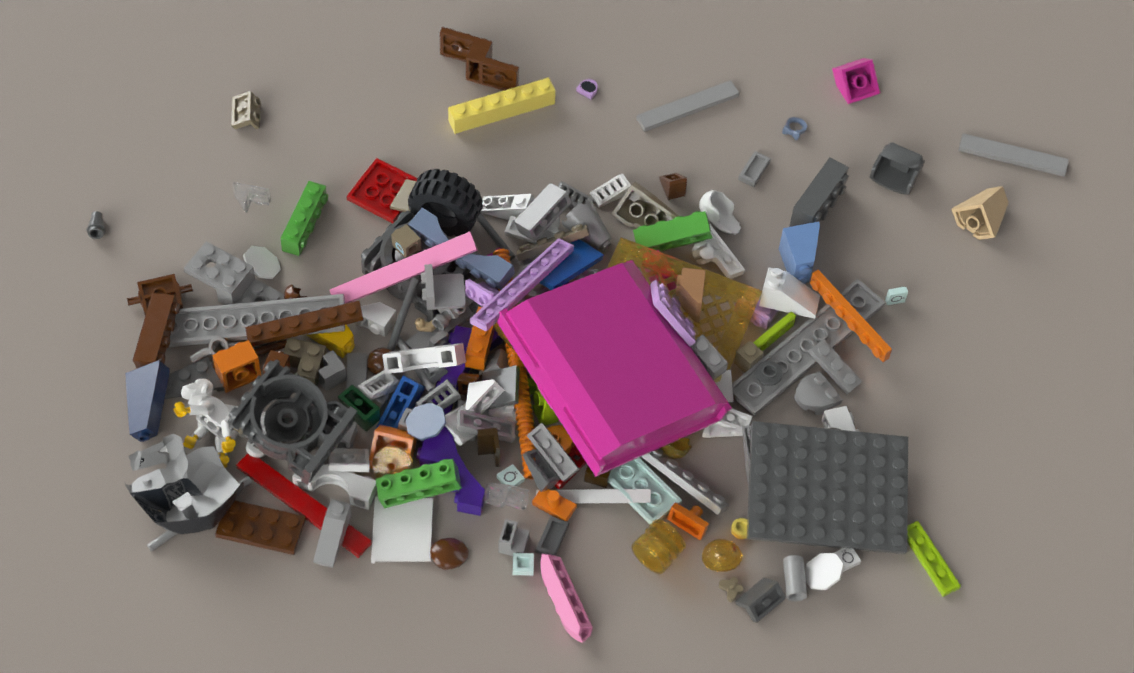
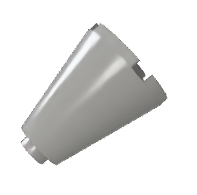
M586 199V204L579 203L566 215L567 221L562 220V225L568 230H572L571 228L575 225L582 224L583 226L587 224L589 236L581 239L597 251L601 249L604 251L611 245L610 241L612 238L592 201Z

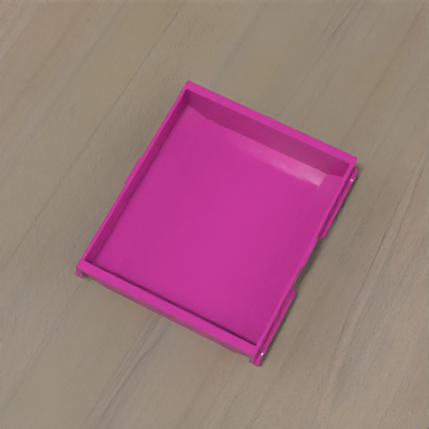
M633 260L620 263L527 299L509 311L507 308L499 311L498 325L595 476L721 421L725 414L732 409L691 347L653 305L651 287Z

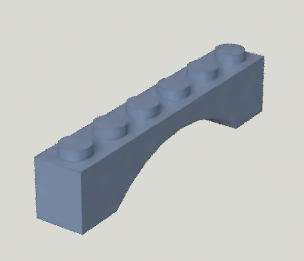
M421 208L408 224L425 241L429 248L448 241V238L440 228L438 218L424 208ZM471 253L454 260L460 268H467L473 276L478 279L481 277L486 280L490 287H496L500 290L505 287L515 274L513 265L498 255L482 256Z

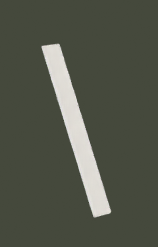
M619 489L555 490L560 496L573 503H632ZM624 489L630 495L633 503L651 502V489Z

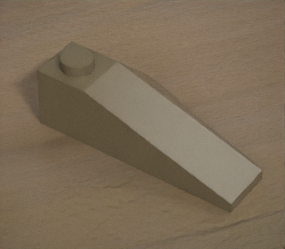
M634 182L629 187L611 214L625 225L636 228L643 225H654L658 221L673 220L679 216L637 182Z

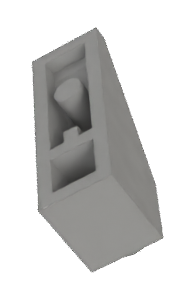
M331 499L324 518L313 563L331 568L334 567L352 516L350 503Z

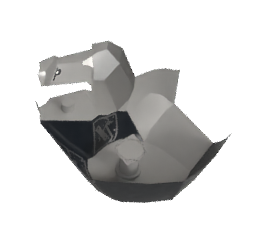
M175 434L166 436L162 442L142 451H136L128 456L133 471L161 463L167 464L166 469H157L137 478L131 485L125 483V486L155 524L177 534L198 533L213 529L222 520L244 489V483L242 482L239 485L223 467L214 446L202 447L186 455L181 437Z

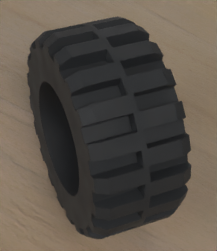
M430 169L421 173L408 196V206L413 216L415 217L419 210L424 208L438 218L440 228L447 236H461L471 231L483 207L482 197L478 189H475V186L469 183L466 178L458 176L455 172L451 173L449 170Z

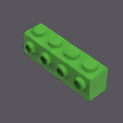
M308 181L280 238L283 252L300 256L303 248L306 247L308 237L313 232L317 219L320 218L324 204L328 201L329 195L326 192L325 185Z
M697 211L685 217L677 216L673 220L658 221L654 225H643L633 230L640 257L649 255L657 250L661 252L713 238L706 211Z
M444 459L434 464H424L419 468L405 469L400 473L386 474L376 479L378 500L384 508L461 489L459 469L453 459Z

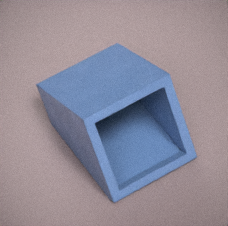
M819 222L786 227L782 231L779 252L785 269L804 284L810 282L815 262L820 228Z

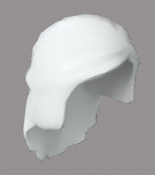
M710 190L705 193L699 203L700 211H706L709 222H712L720 231L728 234H738L741 226L732 215L734 203L720 191Z

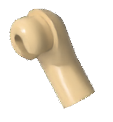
M418 318L415 321L416 329L420 332H433L436 329L432 320L427 322L423 318Z

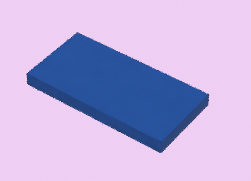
M580 239L570 242V244L574 245V251L539 283L550 290L561 287L602 261L604 254Z

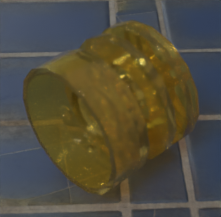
M655 519L645 529V534H641L632 543L631 549L635 557L646 568L654 573L662 574L671 566L673 559L678 558L679 554L686 549V543L673 526L663 520Z

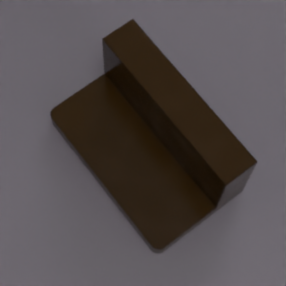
M497 428L477 429L478 455L494 454L495 467L500 466Z

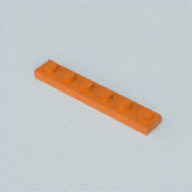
M819 270L813 272L810 280L811 287L823 297L825 303L835 310L837 316L847 323L849 329L859 336L861 342L872 350L876 358H879L882 362L887 361L892 348Z

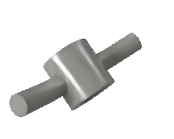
M216 337L210 341L209 348L201 349L191 355L190 359L195 363L205 356L216 354L214 352L216 346L222 345L225 347L224 350L239 342L227 343L224 338Z

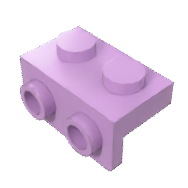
M470 279L465 281V296L481 306H485L500 292L483 281L478 284Z

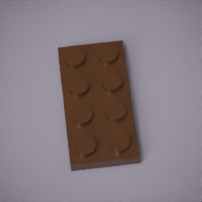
M235 500L219 522L215 536L220 539L294 555L306 518L303 515Z

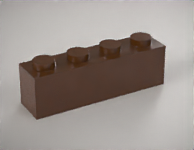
M152 293L132 360L136 368L158 360L163 364L165 363V352L170 346L171 331L175 329V317L180 311V304L174 295Z

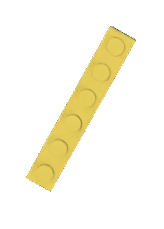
M545 78L448 107V121L454 133H460L555 104L556 91L550 79Z

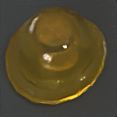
M717 539L705 546L702 552V561L712 571L727 572L734 570L740 565L742 552L732 541Z

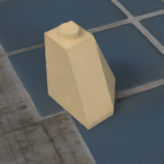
M1003 186L988 188L953 207L951 210L957 226L963 230L966 228L973 233L975 238L981 240L996 237L1009 202Z

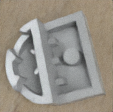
M821 372L805 376L795 389L796 394L794 398L797 404L805 411L807 409L815 411V415H822L826 409L840 405L843 401Z

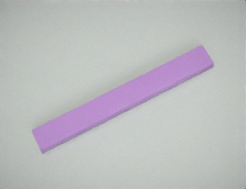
M558 238L472 316L470 324L488 331L498 321L500 317L499 311L506 308L509 311L574 251V245Z

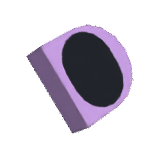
M586 79L578 85L576 92L592 99L597 93L598 85L594 80Z

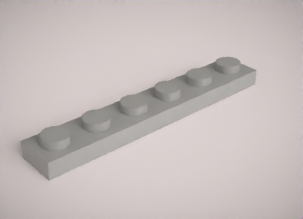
M657 449L641 456L717 515L725 512L730 504L725 501L724 497L712 492L707 484L699 482L691 472L683 470L675 460L666 457L662 450Z

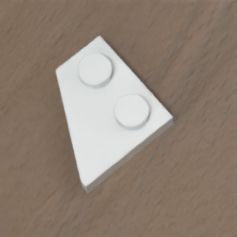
M731 409L721 421L706 427L702 437L743 436L742 426H749L752 416Z

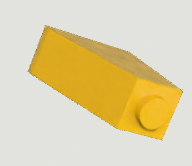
M345 325V331L306 334V336L317 343L326 346L330 351L333 350L341 358H344L347 353H351L355 347L354 335L348 325Z

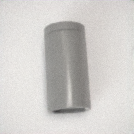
M798 555L787 556L783 559L787 599L790 601L804 600L807 598L803 557Z

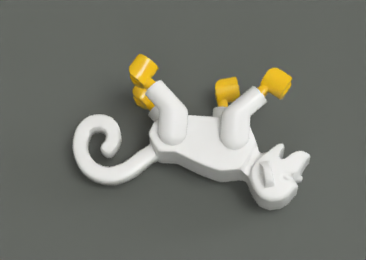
M197 379L195 383L183 386L181 391L182 397L189 400V407L186 408L183 402L175 403L176 408H173L177 417H183L189 413V415H196L198 421V428L192 434L193 437L187 435L183 445L186 448L193 449L196 442L200 441L208 431H211L216 435V450L223 467L226 468L229 463L227 453L234 450L235 439L239 432L235 429L231 431L228 428L229 424L227 422L230 419L228 417L230 411L221 400L212 397L213 384L207 379ZM262 428L263 434L265 435L266 431L264 428ZM247 442L246 451L249 455L257 458L266 455L255 448L254 443Z

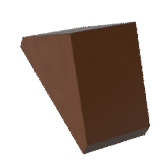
M678 173L659 176L668 200L685 196L687 177Z

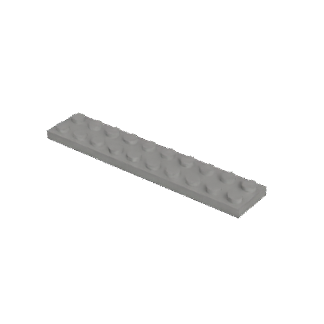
M858 279L841 292L843 297L866 321L885 305V302ZM827 304L816 313L815 319L810 318L732 383L733 398L755 417L818 363L809 354L810 349L823 338L835 349L854 331L850 330L847 323L838 317L835 310ZM773 361L781 367L783 375L779 383L767 386L757 380L755 371L761 362Z
M344 294L180 309L179 314H176L175 329L171 331L169 347L208 344L216 337L224 338L227 342L247 340L245 327L345 304ZM345 325L308 334L345 331Z

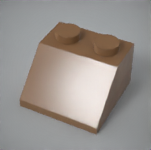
M682 268V275L677 277L676 296H679L681 307L696 323H700L706 270Z

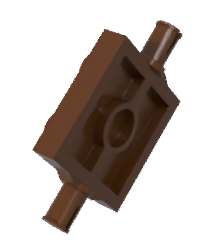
M175 274L137 282L138 296L127 298L128 306L140 303L146 316L152 293L174 295L180 304V309H183L182 294L193 292L191 284L180 286L176 281Z

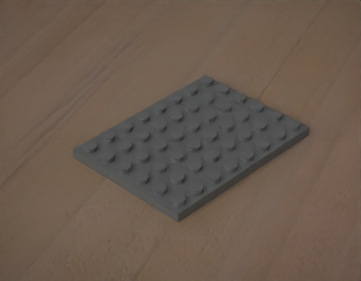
M752 421L747 539L897 554L907 553V436Z

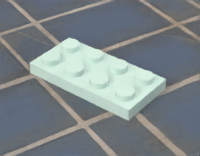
M636 458L611 470L608 483L614 489H619L632 502L629 504L652 527L669 514L675 502L679 505L682 504V499L640 458ZM624 489H651V502L633 503L630 495Z

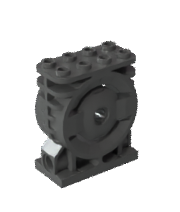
M402 212L393 224H390L381 236H378L369 248L362 252L361 264L364 275L393 264V250H395V262L405 259L392 245L391 234L396 229L410 223L413 219L412 212ZM422 239V250H420L419 252L429 249V247L425 244V241H423ZM476 251L472 253V254H475V255H480V254H479L478 252H476ZM455 261L433 269V275L463 274L464 285L468 279L472 281L477 279L471 274L470 270L460 268ZM420 274L413 277L419 279L411 303H414L415 308L425 314L427 321L430 322L440 312L437 309L427 310V302L422 299V289H426L425 284L421 283ZM412 278L386 289L394 297L404 301Z
M276 359L274 362L270 360L264 369L266 372L263 376H258L253 382V389L250 392L246 391L242 396L240 406L238 408L234 407L229 413L228 428L231 431L234 429L238 431L240 437L245 436L248 438V442L254 443L264 454L275 459L287 460L288 469L301 477V481L308 485L354 424L357 410L351 406L348 409L337 400L326 402L324 395L315 384L300 377L297 373L295 375L292 374L289 367H282L279 360ZM293 393H296V395L293 397V399H282V398H290V396H291ZM275 401L274 403H272V404L268 407V409H267V411H266V413H265V417H264V428H265L266 434L264 435V434H263V431H262V428H261V423H260L261 415H262L264 409H265L271 402ZM313 404L315 407L310 412L313 421L312 430L309 436L303 442L296 443L299 440H301L308 431L310 417L307 410ZM289 418L292 422L285 424L282 419ZM326 424L333 428L330 434H324ZM318 447L319 449L314 456L311 455L310 452Z

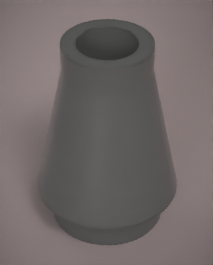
M99 211L91 214V219L86 229L89 237L92 239H100L106 232L103 214Z

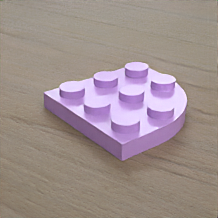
M657 280L653 281L650 284L653 305L689 347L696 343V333L693 329L694 324L682 313L680 302L675 297L671 298L668 294V288L663 283L659 284Z

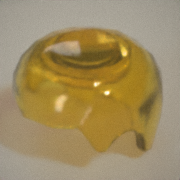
M683 437L661 448L667 456L680 459L688 454L692 446L689 445L690 439Z

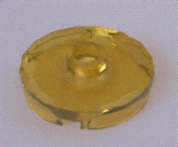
M394 445L380 449L373 459V471L377 478H381L386 474L400 473L405 469H412L413 466L410 454L404 448ZM389 463H393L395 469H391Z

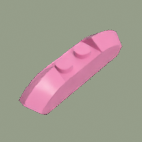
M542 553V579L545 587L548 589L549 596L555 604L556 612L560 615L561 623L571 637L583 643L592 633L593 627L561 557Z

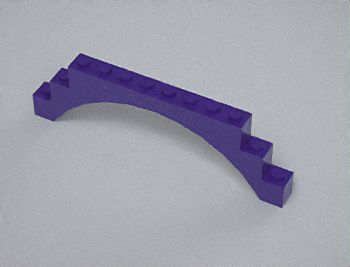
M498 323L495 327L489 352L505 342L504 333ZM455 326L454 333L450 332L448 343L450 345L463 343L464 353H466L472 328ZM465 363L446 367L448 373L441 377V381H437L436 387L448 379L458 392L457 379L462 372L469 373L471 368L465 367ZM448 390L445 391L447 396L451 395ZM440 394L438 397L443 401L444 397ZM435 398L432 399V402L435 405H437L438 402L435 400ZM453 404L444 409L445 415L452 411ZM444 426L438 436L421 440L423 446L418 448L416 459H419L420 467L424 464L438 463L444 459H453L458 466L461 489L450 491L456 493L454 503L457 504V511L481 516L485 501V489L467 470L457 452L452 433Z

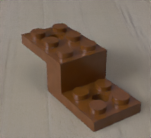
M441 28L440 55L466 62V80L502 91L518 87L519 85L518 66L492 59L493 41L453 29Z

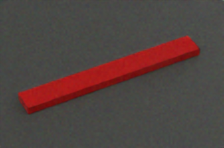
M247 453L236 464L237 469L249 476V478L299 515L305 516L306 520L318 529L322 530L328 508L260 458L253 457ZM349 524L341 546L359 558L370 547L372 541Z

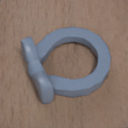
M789 118L783 127L782 133L792 135L795 140H798L800 134L806 131L807 124L800 118ZM793 122L799 123L803 129L794 131L790 129V124Z

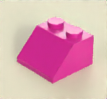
M862 58L832 68L836 86L848 104L880 94L873 59Z

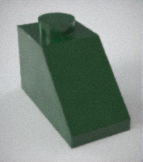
M353 384L338 396L342 405L348 409L351 406L357 410L354 422L366 432L380 421V408Z

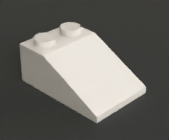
M768 267L759 306L788 313L792 312L815 319L820 295L787 271Z

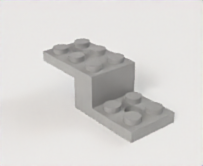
M207 241L184 267L185 273L215 288L218 302L223 305L284 299L283 293L255 279L252 265ZM213 262L216 264L211 268L206 267L208 263Z

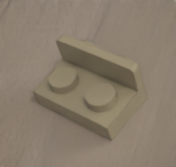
M252 91L232 97L231 126L235 130L248 125H252L255 129L260 128L261 101Z

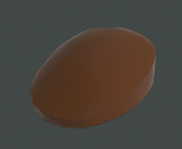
M442 538L432 545L430 555L437 567L449 570L463 565L468 558L469 551L467 546L458 539Z

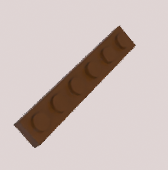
M355 301L248 326L245 329L247 340L250 341L253 347L364 321L360 301Z

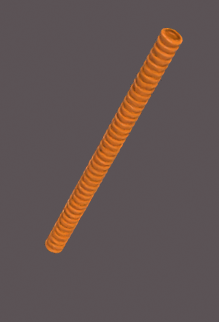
M497 249L493 252V256L498 255L511 264L509 250ZM513 277L508 281V283L505 286H507L513 280ZM504 334L508 365H510L509 367L517 365L520 368L519 401L514 405V409L516 410V421H518L517 431L519 432L521 455H523L525 452L536 449L526 436L535 429L533 411L531 409L532 404L530 403L531 398L529 397L528 376L526 375L525 365ZM522 456L524 478L534 480Z

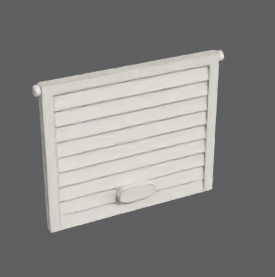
M378 496L375 497L371 563L431 562L433 498H423L384 508L379 502Z

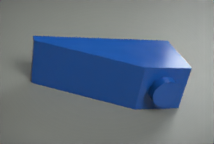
M402 376L377 427L381 424L399 429L398 424L405 409H414L425 386L409 377Z

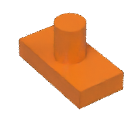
M550 489L543 492L539 490L532 500V505L566 522L577 508L575 503L560 496L557 491H551Z
M675 502L667 520L700 541L705 536L709 525L708 522L700 518L703 510L697 505L687 510Z

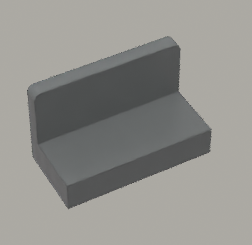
M762 578L735 602L738 606L746 608L752 621L759 622L785 600L786 596L777 581Z

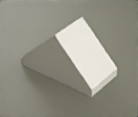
M493 379L469 383L466 409L469 412L483 414L505 390Z

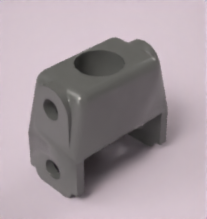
M891 142L885 145L883 151L877 157L869 178L891 191L909 195L925 161L921 154Z

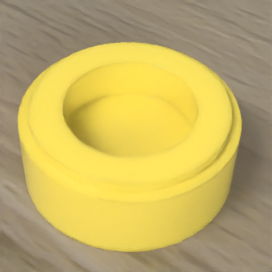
M738 518L734 520L731 527L734 537L738 539L747 538V519Z

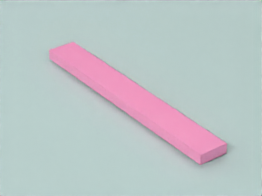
M468 232L332 288L330 293L331 295L344 294L345 304L354 302L420 275L421 272H425L424 265L432 264L434 269L478 251L472 233Z

